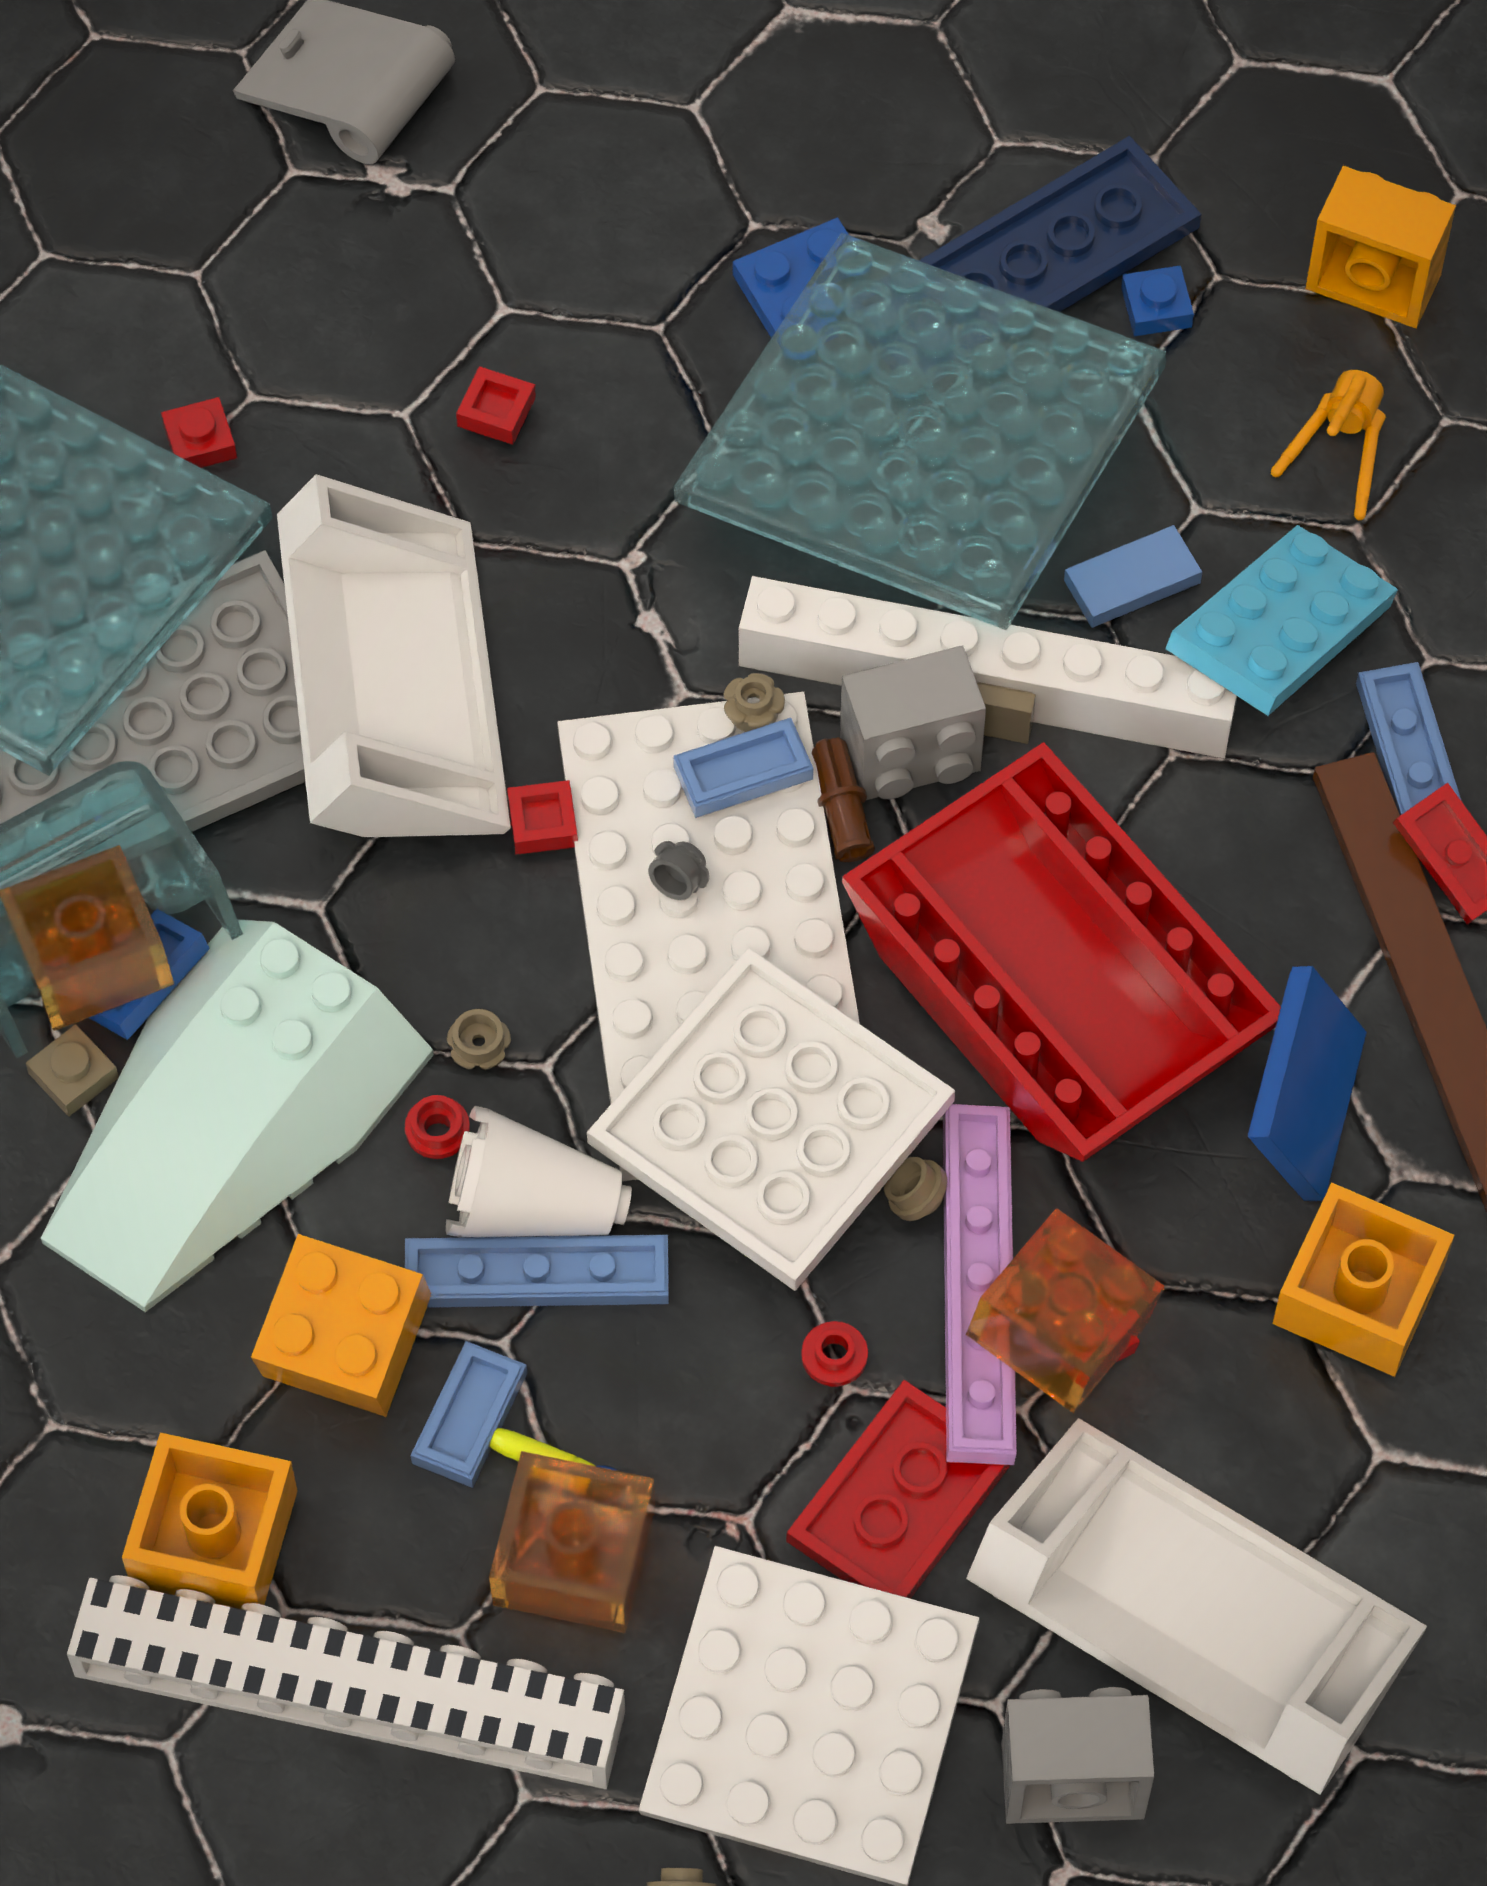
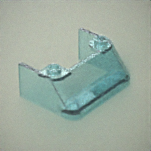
M122 761L109 765L0 824V1032L16 1058L28 1053L7 1007L26 997L36 983L37 970L28 952L133 894L139 892L148 907L154 911L158 909L166 914L182 912L205 900L231 940L243 935L219 871L150 770L141 763Z

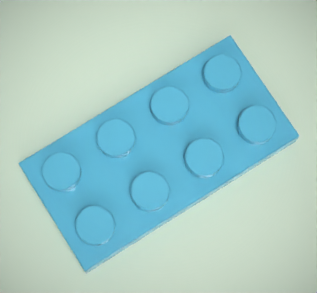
M1297 525L1172 630L1165 649L1269 716L1388 610L1398 589L1380 578L1372 569L1358 564L1327 544L1320 536L1310 533Z

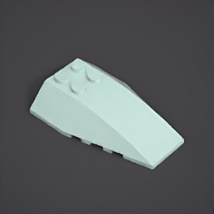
M228 919L208 943L210 949L148 1017L41 1236L42 1244L144 1312H147L215 1260L214 1253L236 1236L242 1239L261 1224L260 1218L287 1197L293 1200L314 1184L313 1177L334 1161L340 1164L357 1151L434 1055L433 1049L376 986L275 922Z

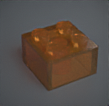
M120 845L0 890V898L13 936L53 1031L174 985L163 943Z
M1056 1208L980 1297L966 1335L1074 1414L1148 1324L1165 1286Z
M521 1451L489 1575L492 1604L498 1607L625 1633L655 1512L654 1478Z

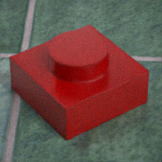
M479 366L456 412L457 427L513 445L536 398L535 384Z
M219 397L161 412L163 426L179 474L237 458L235 443Z
M570 780L507 788L516 855L575 847L574 841H578Z

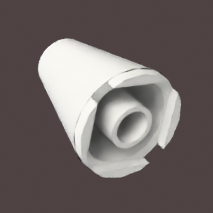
M474 1106L469 1117L481 1123L477 1133L464 1131L449 1197L450 1204L458 1205L457 1211H460L459 1222L446 1219L447 1235L456 1237L608 1235L613 1223L624 1225L630 1206L632 1187L622 1185V1171L490 1109Z

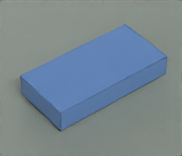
M1172 525L1065 569L1064 581L1091 628L1200 584L1202 571L1176 527Z
M791 717L673 756V767L695 818L813 780V766Z
M465 1341L411 1453L412 1464L473 1488L492 1449L490 1447L492 1436L497 1428H502L525 1380L527 1365Z

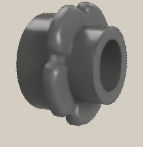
M664 841L655 848L654 852L657 857L649 865L648 874L653 885L662 894L675 900H685L692 893H696L699 888L707 886L709 871L706 868V860L696 846L683 841L676 844L671 841Z

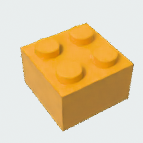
M1343 166L1317 219L1305 289L1417 329L1442 273L1456 205L1445 202L1431 193L1417 192L1386 181L1377 174L1360 172Z
M1331 1182L1280 1291L1272 1324L1395 1377L1444 1270L1455 1235Z
M298 1234L251 1358L263 1377L386 1417L430 1301V1289L421 1273Z
M160 1432L122 1555L127 1576L146 1583L151 1591L175 1595L176 1591L180 1589H189L209 1595L215 1600V1604L241 1609L245 1603L265 1605L298 1491L291 1461Z

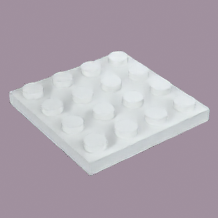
M748 947L587 1131V1143L796 1291L953 1104L955 1090Z
M715 1546L640 1803V1814L895 1886H908L976 1637L979 1617Z

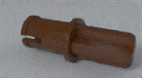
M840 737L822 739L816 742V747L812 749L811 753L817 766L821 796L818 798L817 803L819 807H824V813L827 816L835 848V858L839 859L840 862L859 861L870 856L875 851V845L871 840L863 808L867 794L864 788L857 785L847 743Z

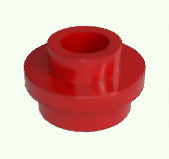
M432 1095L420 1100L410 1109L405 1120V1134L409 1145L418 1154L431 1159H443L459 1152L464 1131L470 1132V1122L466 1110L457 1101L442 1095ZM437 1123L444 1124L449 1128V1131L441 1136H430L426 1132L431 1125Z
M837 1321L822 1323L813 1328L805 1337L801 1353L802 1363L808 1375L816 1382L830 1387L844 1386L855 1381L863 1373L868 1360L867 1343L863 1335L847 1323ZM830 1344H839L846 1349L847 1353L840 1359H831L823 1353V1349Z

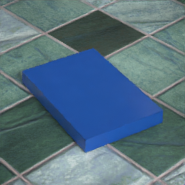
M1313 966L1292 967L1248 1138L1304 1201H1323L1327 1193L1367 1032Z

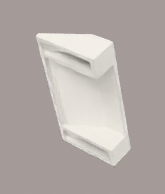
M315 474L277 514L310 823L361 837L505 834L511 828L471 522Z
M1079 1418L991 1520L966 1578L997 1599L1025 1614L1319 1795L1348 1756L1427 1628L1423 1623Z

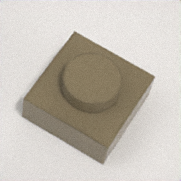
M76 1024L25 1063L28 1074L68 1117L119 1078L116 1066Z

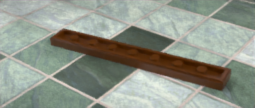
M1371 752L1315 767L1313 780L1487 1212L1486 1025L1417 856L1392 823L1400 814L1375 753Z

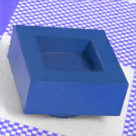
M1181 266L1123 274L1121 290L1134 336L1192 328L1194 312Z

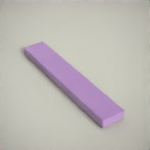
M952 1104L943 1114V1169L947 1175V1188L944 1193L946 1461L1014 1465L1017 1451L1010 1107Z

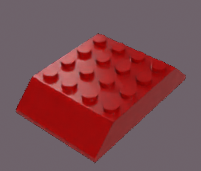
M1044 742L842 876V883L879 957L1005 1104L1010 1107L1011 1111L1035 1139L1082 1162L1276 1027L1281 1006Z

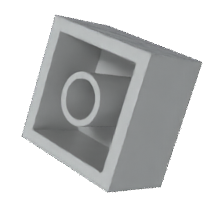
M963 645L842 676L840 738L847 743L857 785L866 791V800L877 797L882 799L898 798L915 787L935 782L943 784L956 783L964 780L974 772L981 771L986 707Z
M1108 1687L1092 1691L1089 1697L1061 1698V1694L1057 1691L1040 1689L1025 1692L1019 1696V1699H1008L1001 1743L1006 1824L1141 1820L1145 1818L1154 1780L1148 1695L1131 1696V1692L1128 1689Z

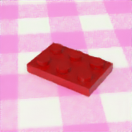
M903 1380L789 1528L786 1534V1542L843 1581L911 1599L1011 1465L947 1462L946 1407L906 1380Z

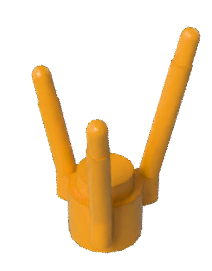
M1360 370L1343 372L1339 376L1332 393L1323 395L1317 410L1271 469L1273 477H1280L1327 418L1330 422L1327 428L1329 436L1334 437L1339 431L1355 434L1363 428L1366 432L1354 509V518L1359 521L1363 520L1366 516L1378 436L1386 419V415L1378 409L1384 396V389L1376 377Z

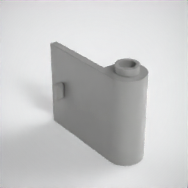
M307 0L239 82L233 92L239 100L326 124L332 139L345 154L358 162L374 164L455 64V55L450 39L444 32L434 26H422L329 0Z

